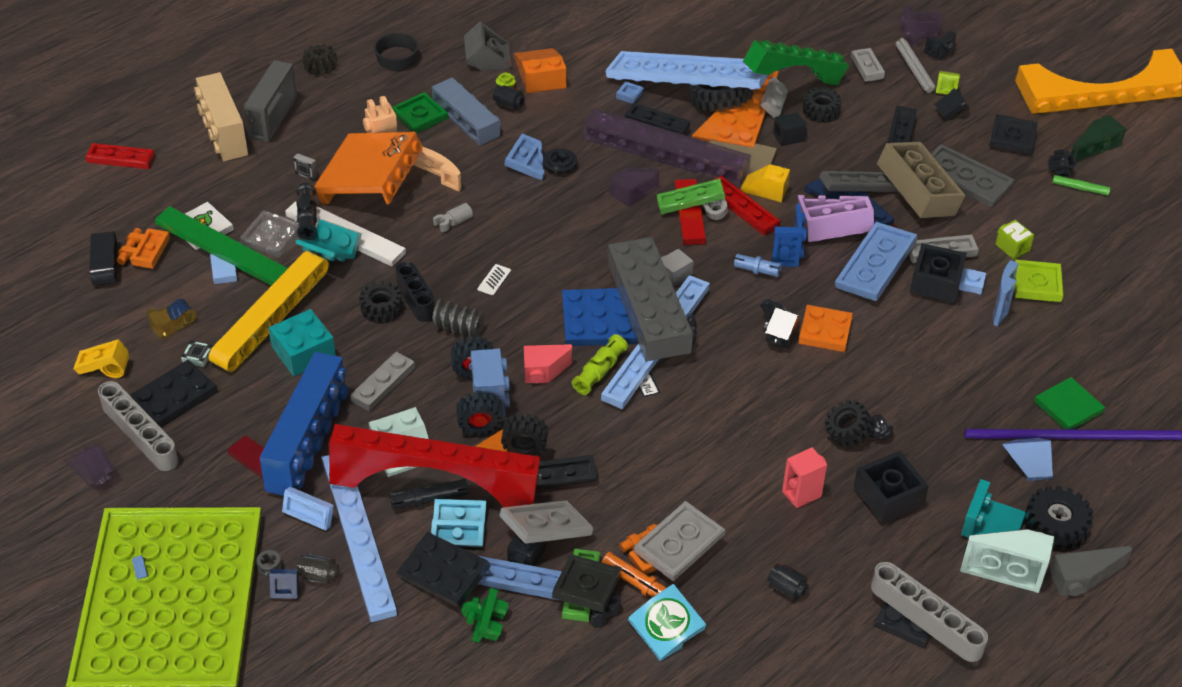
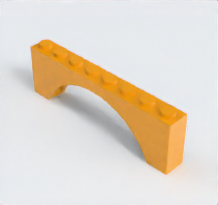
M1173 49L1153 51L1148 66L1142 72L1132 78L1119 82L1094 84L1074 81L1059 76L1040 64L1019 66L1015 82L1031 114L1182 97V65Z

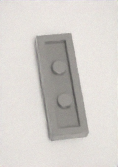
M972 235L917 240L909 252L912 263L917 262L921 243L967 253L966 257L977 256L979 249Z
M395 352L350 394L351 402L370 412L415 369V361Z

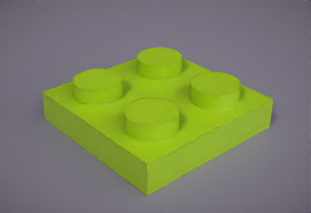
M1015 260L1016 263H1019L1015 277L1017 281L1015 298L1062 302L1061 264Z

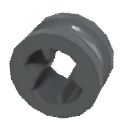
M266 550L258 555L257 565L261 575L269 577L271 569H282L281 558L276 551Z

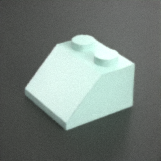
M416 407L368 422L370 430L429 439L425 425ZM417 467L386 469L385 472L390 477Z

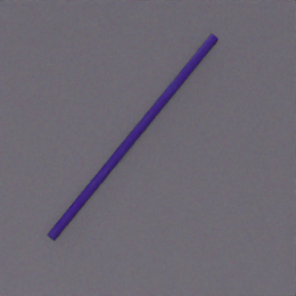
M965 429L964 437L965 439L1182 440V430Z

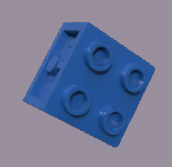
M796 204L793 227H775L771 256L772 262L782 263V266L798 267L799 258L804 257V244H802V241H806V228H802V226H805V212H801V204Z

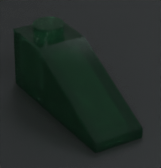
M1111 115L1094 120L1073 145L1071 153L1074 155L1076 162L1121 146L1126 128Z

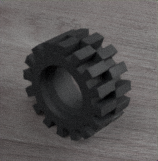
M814 87L813 91L809 89L808 93L806 92L804 96L803 114H805L806 118L810 117L811 121L816 119L817 123H820L821 120L824 123H828V120L830 122L834 121V118L837 119L840 114V94H836L837 91L835 90L831 92V88L828 87L826 90L824 87H820V89Z
M380 281L378 285L376 282H372V286L366 285L365 289L361 290L359 296L361 313L364 318L367 317L368 321L371 322L374 319V323L379 324V320L387 323V319L391 322L394 320V316L398 318L400 313H402V294L397 285L394 284L392 286L391 282H387L385 285L384 281ZM381 300L388 301V302L383 303V304H376V303H375V302L381 301Z
M849 399L846 400L844 405L842 401L839 402L838 408L833 406L831 408L833 412L826 414L828 419H825V428L837 445L841 446L843 444L844 447L848 448L850 443L852 447L857 446V441L860 444L864 442L863 437L868 439L870 436L868 431H873V421L866 407L861 402L859 403L857 400L851 402ZM856 419L855 423L850 427L842 428L843 424L848 420Z
M519 413L518 417L512 415L510 419L507 418L505 420L501 444H503L504 450L508 449L507 452L531 456L541 455L547 445L548 426L545 425L543 419L539 421V417L536 415L534 418H531V414L528 413L526 417H523L522 413Z

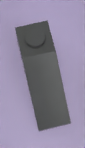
M1131 546L1055 555L1050 573L1059 595L1078 596L1086 593L1124 568L1132 552Z

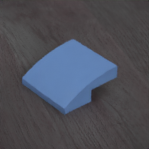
M1012 260L1009 261L1004 269L994 306L993 325L997 327L1009 312L1017 282L1015 277L1019 263Z

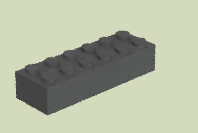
M648 237L608 244L607 265L645 362L691 353L693 333L653 238Z

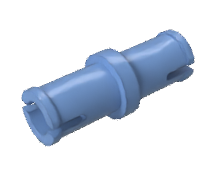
M739 253L736 255L738 259L734 261L735 268L750 270L757 275L759 273L775 277L780 275L778 271L781 272L782 263L763 260L760 256L754 258Z

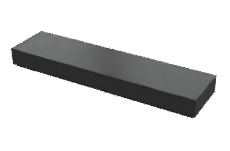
M822 171L820 179L828 191L899 192L884 172Z

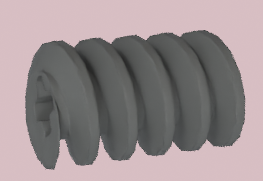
M443 299L437 301L432 315L436 328L441 329L443 327L445 331L451 330L456 334L460 332L462 336L469 335L473 339H475V336H479L483 328L485 313H481L478 316V309L474 308L471 314H469V306H465L463 311H461V305L458 303L452 309L451 301H448L445 306H443Z

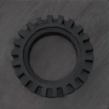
M688 83L690 101L697 108L702 107V110L710 108V111H715L716 108H719V111H724V107L730 110L733 109V105L736 107L741 106L740 102L745 104L747 99L750 100L752 98L751 95H753V89L746 87L708 90L707 88L712 86L703 84L691 85Z

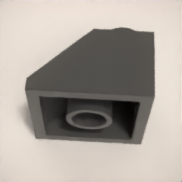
M481 21L464 35L466 61L470 66H475L480 71L510 70L512 68L509 42Z

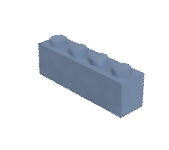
M450 78L432 86V99L446 110L448 117L479 146L500 137L501 122L499 118L493 115L485 105H482L473 94H470L462 84Z

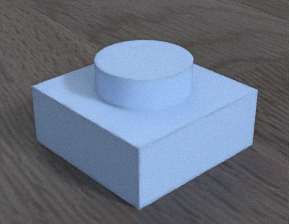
M963 268L959 290L981 294L986 273Z

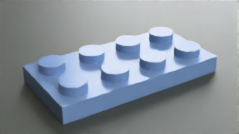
M876 222L836 279L835 288L877 301L917 242V234Z

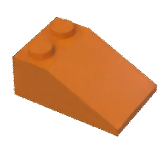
M549 48L514 53L526 93L566 88V66L562 56L556 50Z

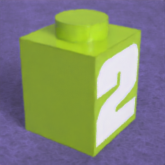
M1014 220L1002 225L998 229L995 245L1012 259H1016L1030 251L1034 234Z

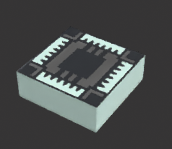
M191 340L181 356L182 363L190 360L195 366L204 368L209 361V353L213 345Z

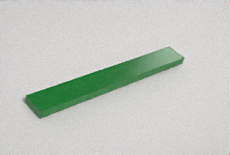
M171 206L155 218L156 225L271 286L288 269Z

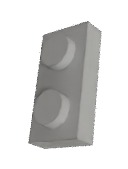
M871 48L851 52V59L865 82L884 79L885 71Z
M776 77L768 81L761 102V106L774 119L780 116L788 93L786 86Z

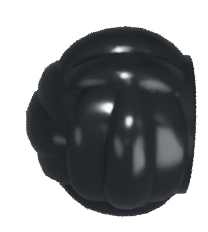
M881 414L872 416L873 431H868L870 437L876 440L888 439L892 435L894 428Z

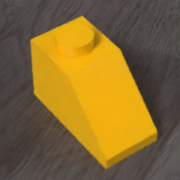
M769 164L747 175L740 190L747 194L782 203L788 190L790 169Z

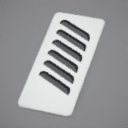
M495 264L477 290L494 295L511 269Z

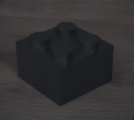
M921 243L910 293L955 303L967 253Z
M898 451L857 468L853 488L878 520L884 523L924 506L929 486L901 451Z

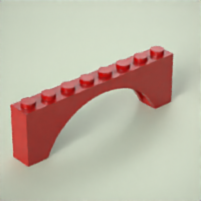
M339 424L334 426L329 442V484L355 488L368 476L386 469L410 466L427 467L454 473L473 481L491 493L503 507L530 505L535 502L540 457Z

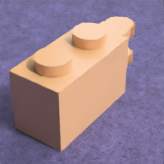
M380 97V105L375 106L372 99L367 100V109H365V118H363V125L367 133L398 132L396 114L387 102L386 97Z

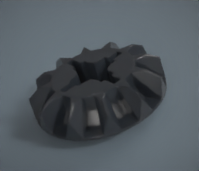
M553 149L544 155L543 166L547 168L548 172L554 171L555 174L559 172L565 174L566 171L572 172L573 168L577 166V157L570 150Z

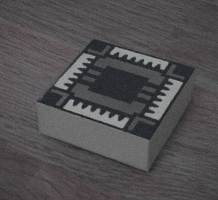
M297 153L293 157L295 174L314 181L317 177L316 161Z

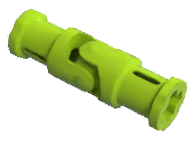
M617 334L611 336L608 344L605 347H601L595 356L583 367V372L573 378L571 384L578 393L587 395L591 391L593 384L599 382L617 362V357L628 349V344L622 336Z

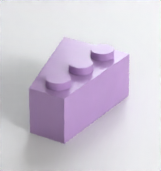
M798 195V204H801V212H805V226L803 228H806L808 242L869 232L874 225V209L868 196H840L839 199H826V196L819 195L818 199H805V195Z

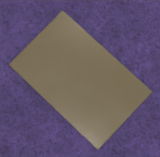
M710 140L700 165L747 176L771 164L777 148L754 143V148Z

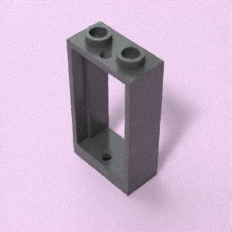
M273 60L246 101L244 111L249 139L269 143L296 100L297 90L293 64Z

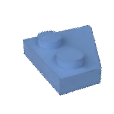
M521 134L506 157L504 165L542 181L544 170L542 166L541 141Z

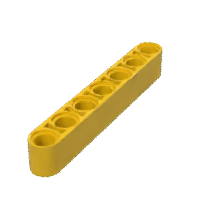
M305 251L213 346L209 353V361L229 372L235 371L269 335L268 327L280 323L323 278L329 267L328 260Z

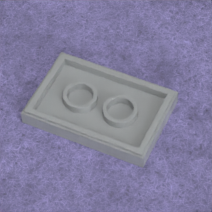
M567 500L503 507L500 511V517L525 544L591 536L593 531L592 525Z
M685 501L634 546V552L674 581L725 535V529Z

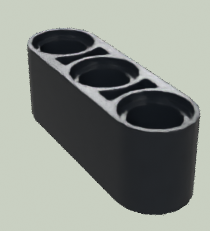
M115 231L91 234L90 278L92 285L117 282V238Z
M399 263L395 269L397 287L401 290L404 300L417 320L421 322L433 320L432 315L435 308L433 293L413 263Z

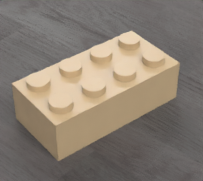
M221 73L196 78L197 87H194V92L197 100L199 99L197 104L198 112L202 116L205 128H209V138L211 141H214L213 145L216 154L220 153L223 161L247 156L248 151L243 122Z

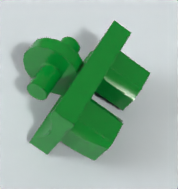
M490 588L487 598H484L481 604L479 598H473L472 602L463 604L461 612L467 618L466 622L474 624L475 620H477L471 641L479 643L482 637L496 641L500 636L503 624L490 620V618L493 616L502 620L509 603L496 597L498 590Z

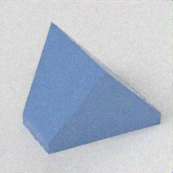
M1042 438L1016 439L1002 444L1025 473L1027 481L1052 479L1050 440Z

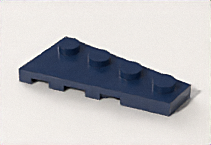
M821 179L805 185L804 190L809 195L826 196V199H839L840 196H868L865 192L828 191ZM869 197L874 209V224L879 222L893 226L894 218Z

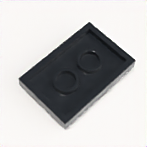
M186 360L130 394V396L161 428L217 393L218 389L217 385L190 360Z
M427 532L396 573L401 579L460 608L491 565L488 560Z

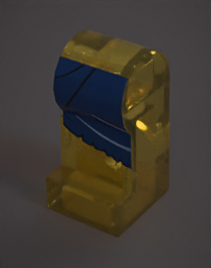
M177 299L170 306L158 311L155 307L146 311L150 328L160 340L190 325L196 318L195 310L185 299Z

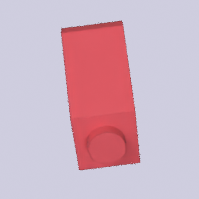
M572 344L524 346L525 383H549L572 364Z

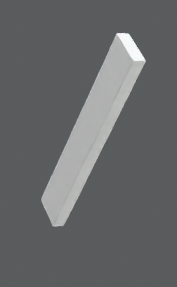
M296 201L285 210L286 216L297 221ZM316 207V228L319 219H323L362 233L357 248L358 251L391 267L406 254L404 247Z

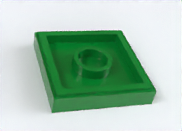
M425 92L392 107L396 114V119L409 131L416 132V134L449 119L448 112Z
M1072 377L1037 395L1034 400L1063 429H1075L1099 416L1105 409L1098 400Z

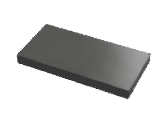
M942 144L931 153L965 195L991 208L1014 186V179Z

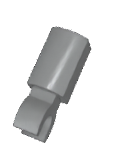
M464 203L447 211L445 215L435 216L433 223L435 226L440 224V232H445L450 226L454 227L472 218L473 212L471 207Z

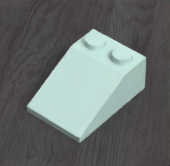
M1031 530L969 536L960 572L1039 593L1049 564L1054 536Z

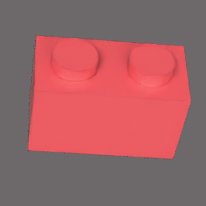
M813 447L788 458L786 461L782 492L796 509L822 497L827 463L824 457L819 455Z

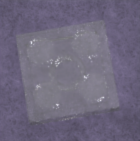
M263 210L239 238L240 243L249 248L280 257L298 236L297 228L299 225L296 221Z

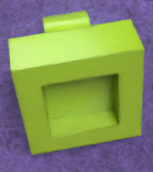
M939 71L936 93L948 94L954 88L957 90L960 74Z

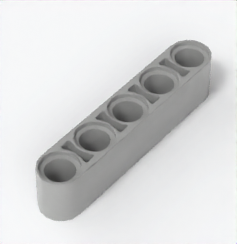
M109 381L100 385L98 395L104 412L159 470L170 471L178 465V456L173 440L118 383Z
M881 562L875 567L871 583V589L875 595L961 658L970 662H975L982 658L988 641V634L982 627L894 564Z

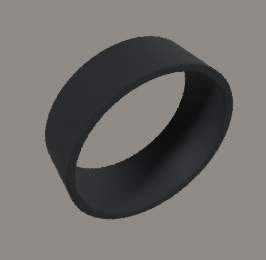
M404 33L384 35L374 44L377 61L386 69H406L417 60L418 42L414 37ZM391 47H405L413 51L411 55L399 59L386 58L380 55L384 50Z

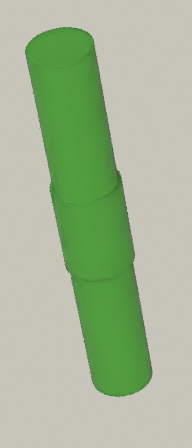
M1054 175L1052 182L1053 184L1109 196L1111 188Z

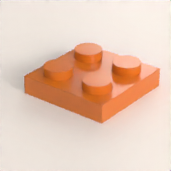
M807 305L798 344L845 352L853 313Z

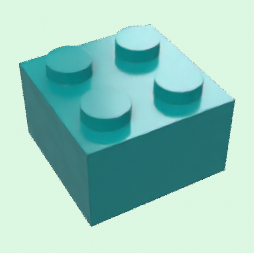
M311 309L268 327L272 349L293 376L305 371L314 352L336 356L333 336Z

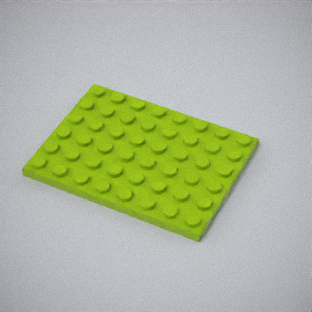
M261 507L104 508L66 687H238L262 517ZM142 555L148 577L138 580V578L136 579L132 560L133 557Z

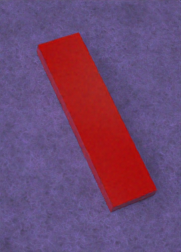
M723 176L716 178L721 179L728 208L763 236L774 231L775 227H780L781 221Z
M696 179L675 180L674 183L675 190L697 185ZM701 206L678 210L683 245L705 244L706 238Z

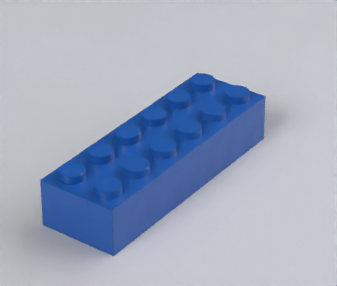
M314 352L260 456L265 492L284 496L285 490L288 487L297 490L303 487L307 470H311L316 452L321 450L325 434L330 432L331 421L334 416L337 417L342 399H346L348 394V385H345L347 370L343 366V357Z

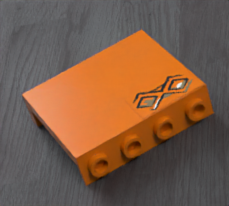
M416 132L349 133L314 186L320 203L329 204L335 194L382 193L386 204H390L422 151V144Z

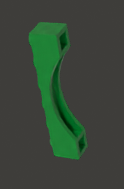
M754 40L743 60V63L754 73L771 75L778 70L790 66L805 65L810 67L812 73L824 84L838 86L849 66L843 60L844 57L837 52L828 53L822 49L816 51L809 47L804 49L797 45L787 46L781 42L774 44L768 40L763 42Z

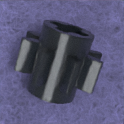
M1064 149L1054 151V155L1050 156L1048 160L1051 172L1055 173V175L1060 174V176L1070 175V170H1073L1076 165L1074 155L1069 153V151H1064Z

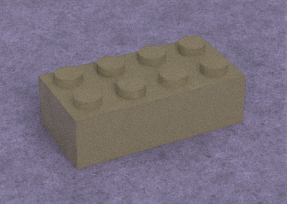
M921 142L886 143L877 165L914 209L916 214L920 218L956 216L966 195Z

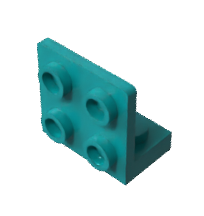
M319 219L315 238L313 240L296 239V244L303 246V251L322 254V258L345 262L346 258H355L362 233Z
M980 479L967 512L961 535L969 538L971 535L1019 531L1025 517V512L992 501V494L988 493L990 482Z

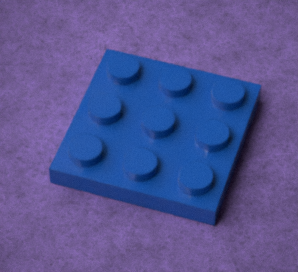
M617 288L562 290L565 345H607L609 338L614 334L622 336L627 344H636V336Z

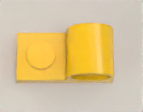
M119 339L79 351L73 369L79 375L100 369L108 377L120 378L125 373L130 353Z

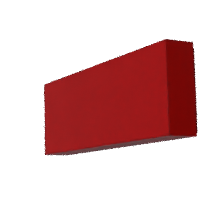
M92 143L85 158L87 163L149 169L155 157V151L152 149Z

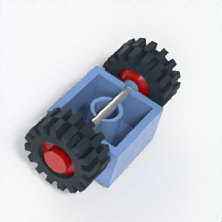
M467 336V340L461 338L459 339L460 343L456 341L454 347H451L450 352L453 371H456L458 376L462 374V378L465 379L467 376H470L474 396L466 394V399L462 397L460 403L457 402L458 426L462 428L464 433L468 431L469 435H473L474 432H476V436H481V432L487 435L489 430L494 432L496 427L501 426L502 418L506 417L505 407H510L509 392L505 393V391H509V378L506 374L503 375V373H507L506 358H501L500 348L494 349L490 341L487 342L486 338L483 337L480 340V336H475V339Z

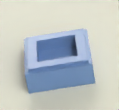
M625 82L616 92V99L631 104L636 103L643 95L644 88Z
M143 556L133 557L132 562L136 579L148 577Z

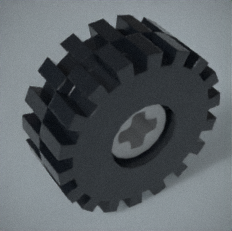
M1046 486L1045 491L1040 488L1036 491V494L1033 493L1028 501L1023 520L1024 530L1054 536L1051 550L1053 552L1055 548H1059V552H1065L1067 547L1070 551L1076 549V546H1082L1084 540L1086 541L1093 522V510L1088 508L1090 505L1088 500L1082 501L1083 495L1079 492L1076 495L1072 494L1073 489L1070 488L1064 491L1062 486H1056V489H1052V486ZM1060 514L1061 519L1056 518V515Z

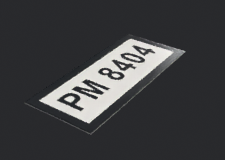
M649 372L638 387L643 398L661 394L651 372Z

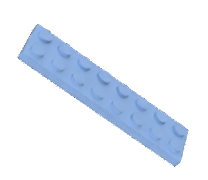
M621 51L605 70L607 78H615L616 80L632 79L634 81L646 80L655 83H689L691 85L703 84L712 87L728 86L730 88L746 87L749 89L761 88L769 76L754 73L743 63L744 59L628 51Z

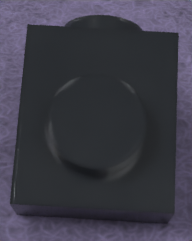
M948 31L941 39L928 36L924 53L941 61L955 50L957 33Z

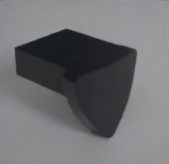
M955 88L934 104L946 121L962 109L967 110L969 108V105Z

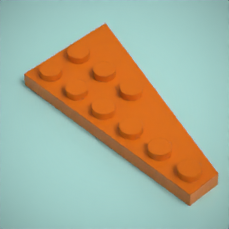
M779 71L769 75L761 88L753 89L752 98L750 100L747 99L745 104L740 102L741 106L736 107L733 105V109L730 110L724 107V111H719L718 108L692 135L691 142L708 145L709 141L712 140L754 148L767 112L761 106V102L768 81L773 77L778 79Z

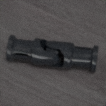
M303 183L296 189L298 196L296 201L297 223L299 225L297 235L301 239L312 240L317 235V228L315 226L317 223V203L314 198L316 188L309 183Z

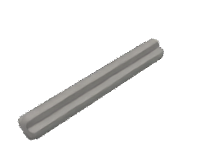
M900 38L895 44L923 90L930 94L935 90L934 83L908 42L904 38Z

